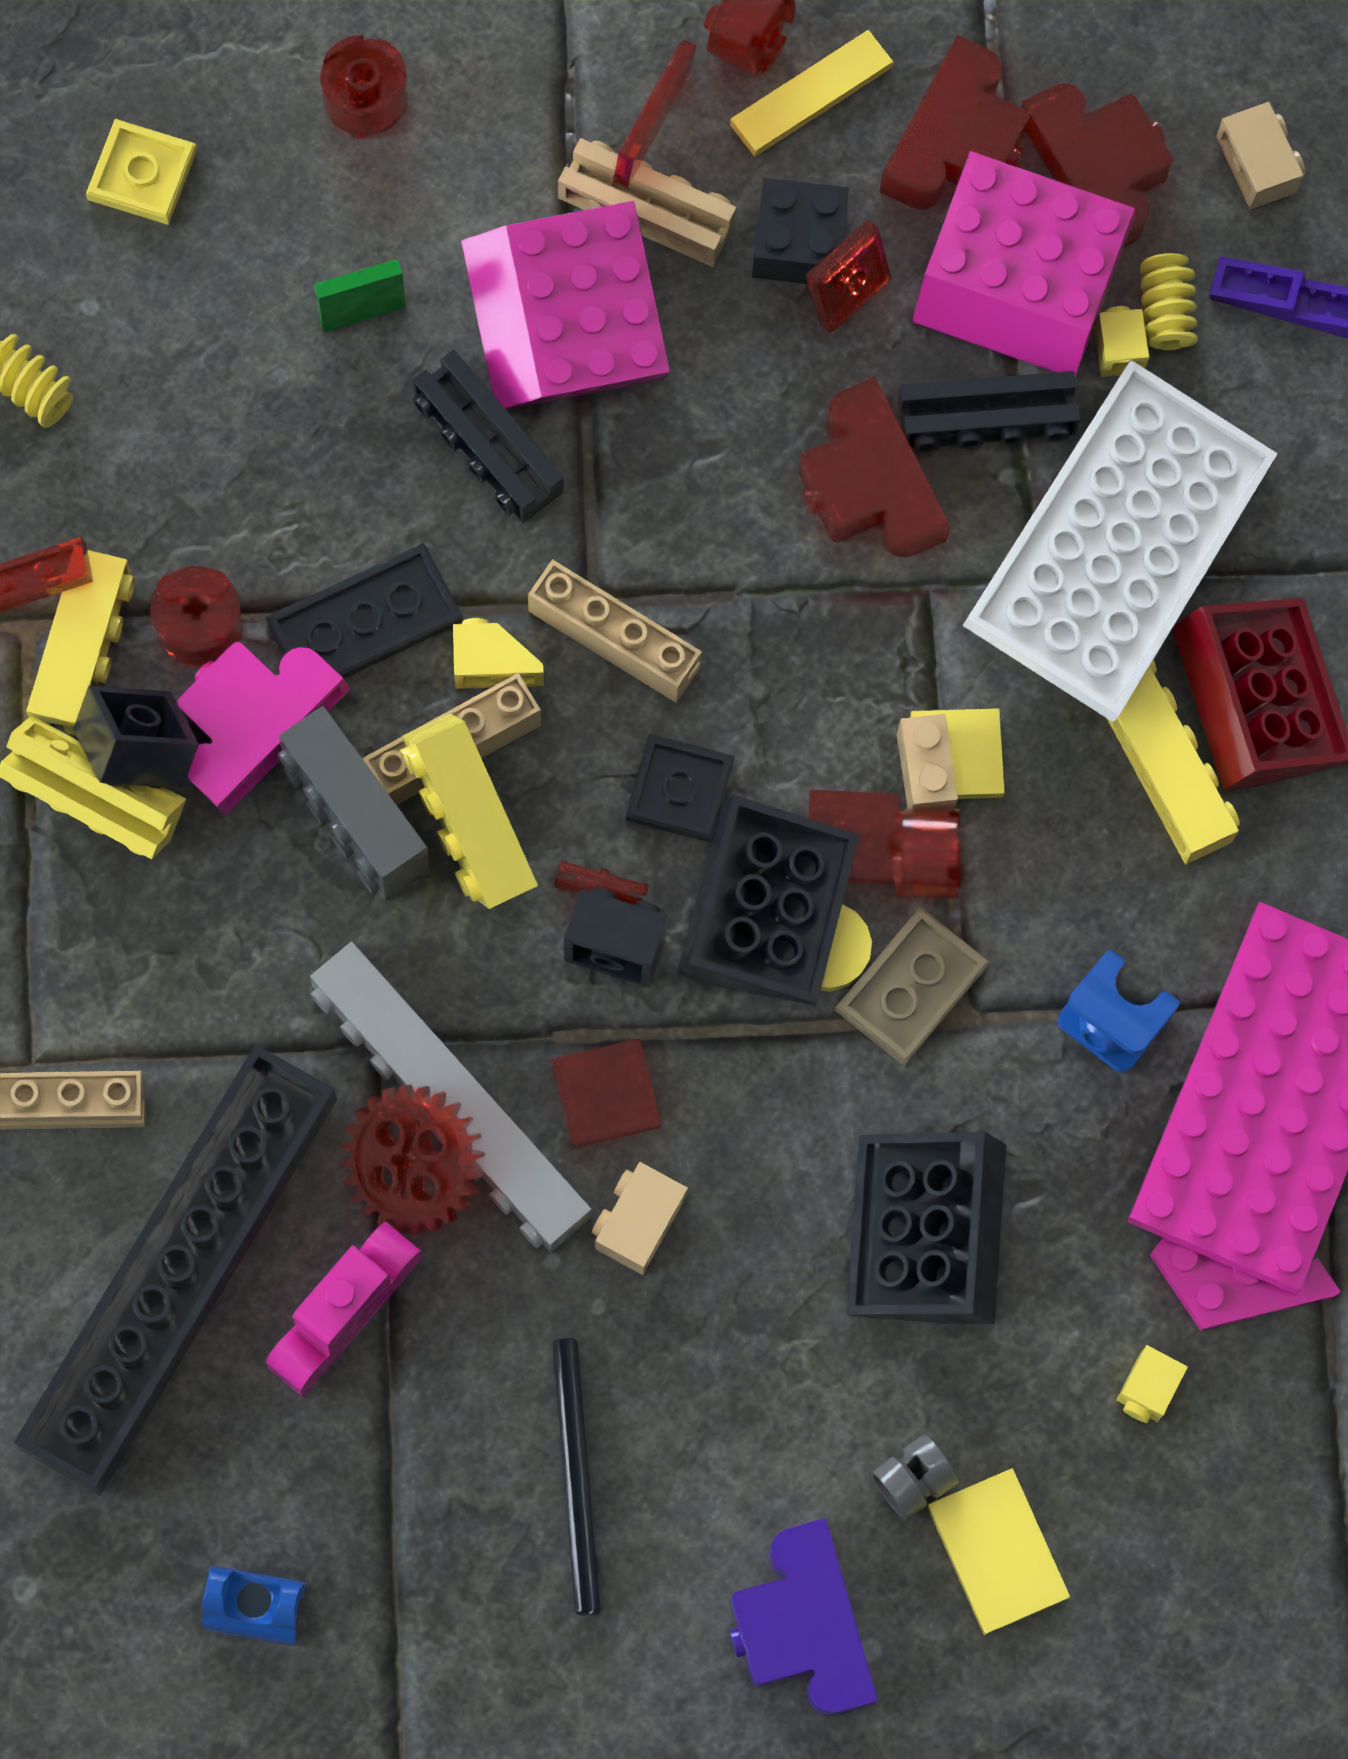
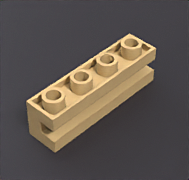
M580 138L573 151V162L570 168L565 166L558 180V199L583 210L635 201L642 236L711 267H714L735 225L736 206L731 205V202L726 197L713 192L706 194L693 188L682 177L676 175L668 177L654 171L647 162L638 158L630 160L618 155L610 146L600 141H592L591 143Z
M553 559L528 594V611L675 703L678 702L700 669L701 662L699 660L702 651Z
M517 673L424 724L427 725L448 714L464 720L481 758L541 726V709L521 676ZM402 737L362 758L396 805L418 794L419 790L425 788L421 778L418 779L415 773L411 775L400 753V750L406 747Z
M141 1071L0 1073V1130L146 1127V1082Z

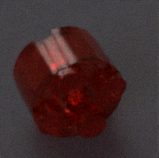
M723 0L720 6H712L704 22V28L710 31L706 50L711 55L754 76H758L757 71L764 74L774 64L786 43L787 37L781 35L785 22L793 24L796 12L795 0Z
M354 35L337 42L326 53L320 74L322 99L328 117L337 127L348 132L354 138L364 139L369 135L379 134L390 129L400 120L407 109V77L404 60L392 44L380 38L377 41L364 39V35Z
M191 566L181 568L160 578L152 596L150 613L157 640L164 651L186 666L202 667L209 661L215 662L233 643L240 641L243 633V616L240 602L234 586L223 572L207 567ZM201 613L200 620L192 621L193 615Z
M905 808V811H895L894 832L895 838H897V852L902 853L893 855V881H896V895H903L904 898H959L961 841L959 836H957L958 828H961L960 809Z

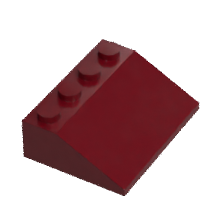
M1304 598L1201 606L1172 627L1224 791L1259 787L1348 764V732Z

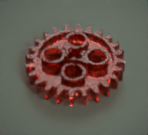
M411 1084L400 1086L398 1092L394 1087L382 1091V1098L377 1095L367 1099L369 1109L360 1108L354 1111L356 1118L361 1124L353 1123L345 1127V1130L354 1138L352 1141L340 1143V1147L350 1152L351 1155L350 1159L339 1162V1165L343 1168L352 1169L353 1175L346 1178L343 1184H356L358 1191L351 1198L352 1202L365 1199L367 1205L363 1215L366 1217L379 1212L378 1226L384 1222L390 1224L394 1220V1229L399 1233L406 1231L410 1227L413 1235L424 1232L425 1227L430 1232L442 1228V1221L448 1224L457 1220L455 1210L461 1212L470 1208L468 1201L463 1195L472 1196L480 1191L470 1181L473 1178L484 1176L485 1173L480 1168L474 1166V1160L485 1157V1152L473 1150L472 1144L481 1138V1134H468L466 1128L473 1121L472 1116L463 1119L457 1117L461 1108L460 1102L444 1106L446 1101V1092L444 1091L435 1093L430 1099V1087L427 1085L418 1087L416 1092H414ZM416 1120H419V1121H420V1129H419V1130H418V1126H417ZM391 1122H394L400 1130L398 1143L389 1134ZM433 1131L441 1136L443 1142L441 1152H437L431 1144ZM384 1166L393 1175L392 1187L387 1186L382 1179ZM425 1176L430 1177L435 1184L434 1197L429 1196L424 1189ZM405 1189H406V1193H407L408 1199H406V1198L404 1197V1190H405Z

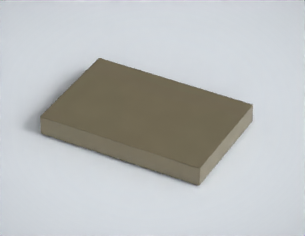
M919 907L839 1002L835 1011L905 1067L988 968L990 962L923 908Z

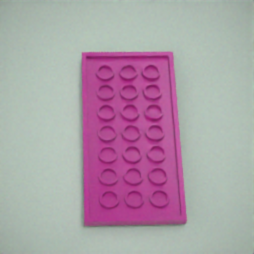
M1259 902L1127 1222L1298 1295L1348 1171V939Z

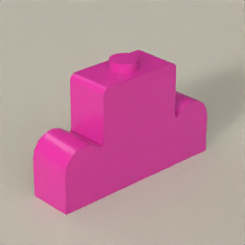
M235 642L215 662L209 661L203 665L195 675V682L177 700L181 711L212 741L211 744L204 743L198 746L187 776L197 789L225 816L281 761L278 757V753L282 751L278 735L322 706L329 712L351 690L344 678L313 650L303 647L292 649L280 661V674L274 675L243 644Z
M387 1222L381 1224L371 1234L360 1250L354 1245L351 1246L294 1312L292 1318L295 1326L277 1343L267 1357L266 1365L268 1369L304 1398L423 1259L422 1251Z

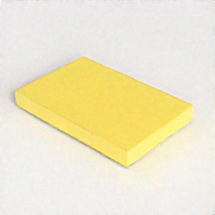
M1013 1468L927 1505L983 1635L1070 1598Z

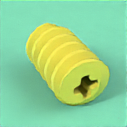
M1176 253L1154 255L1146 258L1140 265V274L1143 277L1140 288L1144 293L1141 298V305L1144 308L1143 318L1148 345L1154 349L1176 350L1193 346L1198 342L1196 334L1185 332L1197 326V320L1194 317L1186 316L1195 312L1197 308L1194 301L1187 300V298L1195 295L1196 288L1191 284H1187V282L1194 279L1195 272L1193 269L1182 267L1189 261L1186 255Z
M11 334L3 341H0V393L4 396H11L12 402L17 407L25 406L27 415L38 417V422L42 427H50L64 416L73 402L74 394L68 392L72 380L69 376H63L55 382L54 380L59 371L58 368L52 365L42 372L41 369L45 363L44 356L37 355L29 361L32 347L26 344L16 351L15 348L18 345L19 337L16 334Z

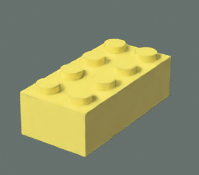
M448 714L403 735L402 738L406 747L401 749L400 753L410 774L415 773L418 779L421 778L425 788L418 791L428 814H433L436 820L439 819L443 829L437 831V835L447 856L451 855L454 861H458L461 870L456 871L455 875L465 896H470L473 902L478 900L490 909L537 887L538 884L465 721L452 714Z

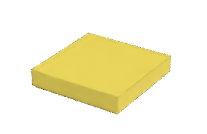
M115 119L86 192L87 200L169 225L197 152L196 143Z
M999 708L911 711L910 718L945 714L958 799L1003 798L1004 777Z

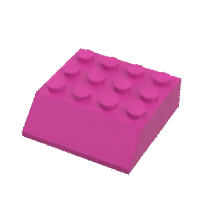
M970 151L925 272L912 323L1051 372L1074 371L1076 378L1135 218V208Z
M635 201L505 225L461 241L492 394L506 410L666 379L670 371Z

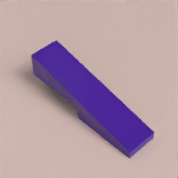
M1220 256L1209 293L1210 299L1348 339V287L1306 280L1304 271Z

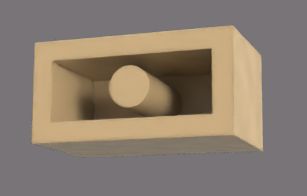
M1270 102L1222 118L1216 135L1250 210L1297 193L1305 174L1304 163L1299 152L1292 151L1287 141L1288 132L1285 121L1280 114L1275 115Z
M945 714L902 718L897 731V740L909 819L953 814L958 796Z
M639 1162L634 1172L626 1169L614 1191V1194L620 1198L612 1212L606 1209L602 1211L592 1230V1234L598 1236L595 1240V1250L644 1275L685 1201L688 1187Z

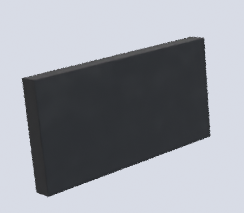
M425 543L265 617L266 623L283 656L292 649L300 647L309 648L323 658L343 678L452 628L453 624L463 622V616Z

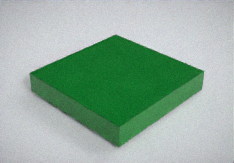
M398 260L388 261L314 285L318 316L323 332L406 308L403 273Z

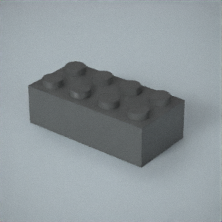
M324 706L278 735L282 750L278 753V757L283 763L280 766L283 774L295 789L300 785L304 788L303 790L309 799L306 801L308 808L320 824L326 820L328 821L334 833L331 836L333 842L346 859L351 855L355 858V862L360 869L357 871V874L371 894L379 891L385 901H387L430 871L427 846Z

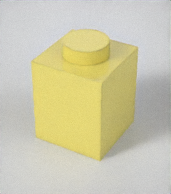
M1115 306L1099 313L1094 331L1101 377L1121 376L1130 360L1146 368L1149 353L1142 309L1130 310L1126 306Z
M1146 1345L1135 1362L1116 1401L1125 1405L1123 1411L1129 1416L1144 1423H1148L1149 1419L1158 1422L1164 1415L1188 1366Z

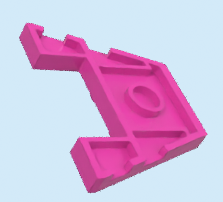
M1162 1238L1150 1254V1257L1200 1331L1257 1318L1258 1316L1281 1310L1297 1308L1301 1305L1321 1300H1330L1341 1293L1318 1258L1312 1261L1301 1291L1298 1295H1295L1165 1238Z

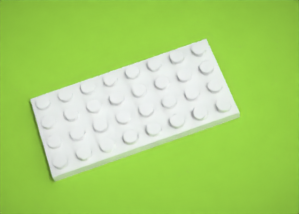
M1130 360L963 626L1114 722L1277 456V453Z

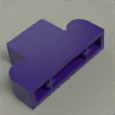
M826 1518L790 1527L779 1532L773 1539L768 1554L769 1563L773 1571L784 1578L740 1590L732 1595L730 1605L737 1628L729 1630L736 1657L745 1656L751 1681L755 1687H764L811 1674L812 1678L807 1687V1699L811 1707L819 1714L836 1716L875 1705L878 1699Z

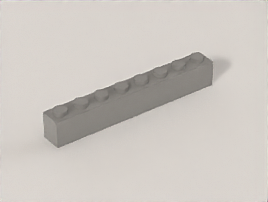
M352 941L310 976L312 987L315 989L310 995L326 1014L333 1010L344 1023L340 1026V1029L356 1047L362 1043L374 1055L369 1061L376 1071L385 1080L393 1077L400 1084L403 1090L399 1095L414 1113L417 1114L421 1110L425 1112L433 1121L429 1128L435 1137L445 1147L452 1143L463 1155L459 1160L462 1167L475 1181L483 1177L493 1189L489 1194L493 1202L506 1215L511 1211L516 1214L524 1223L519 1228L520 1231L536 1249L543 1245L551 1253L591 1218L592 1209Z

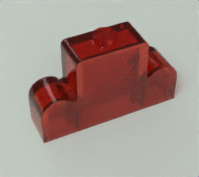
M956 36L882 174L880 193L915 209H929L940 200L945 180L958 185L970 151L1017 167L1024 151L1019 145L1025 135L1029 113L996 97L1002 65L994 52L962 36Z
M1057 84L1023 100L1018 120L1054 180L1135 208V218L1123 248L1140 239L1144 232L1150 209L1148 200L1142 193L1164 183L1168 178L1173 162V157L1165 146V136L1156 121H1150L1133 94L1125 95L1089 114L1084 113L1086 105L1084 94L1079 88L1071 84Z
M875 376L835 394L830 401L826 424L828 434L833 440L801 454L799 476L806 488L803 491V497L812 515L819 514L833 542H841L875 526L884 524L882 535L884 546L890 553L898 557L914 556L946 542L950 525Z

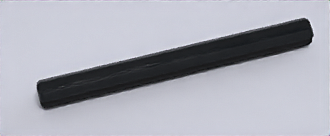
M561 1338L553 1342V1356L574 1606L577 1615L586 1616L599 1613L600 1601L578 1344L574 1338Z

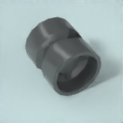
M925 1434L903 1448V1458L899 1460L891 1457L871 1471L872 1478L893 1510L904 1521H907L927 1506L928 1496L939 1498L959 1483L953 1468L945 1456ZM918 1471L923 1476L919 1481L914 1476Z

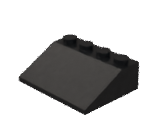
M732 795L720 806L677 974L721 988L816 1005L860 834Z
M986 1132L859 1136L847 1315L942 1324H995L1006 1158L1005 1143Z

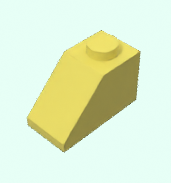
M471 618L464 620L462 624H453L455 689L491 688L519 673L527 687L544 686L543 663L498 623H489L488 620L481 618Z

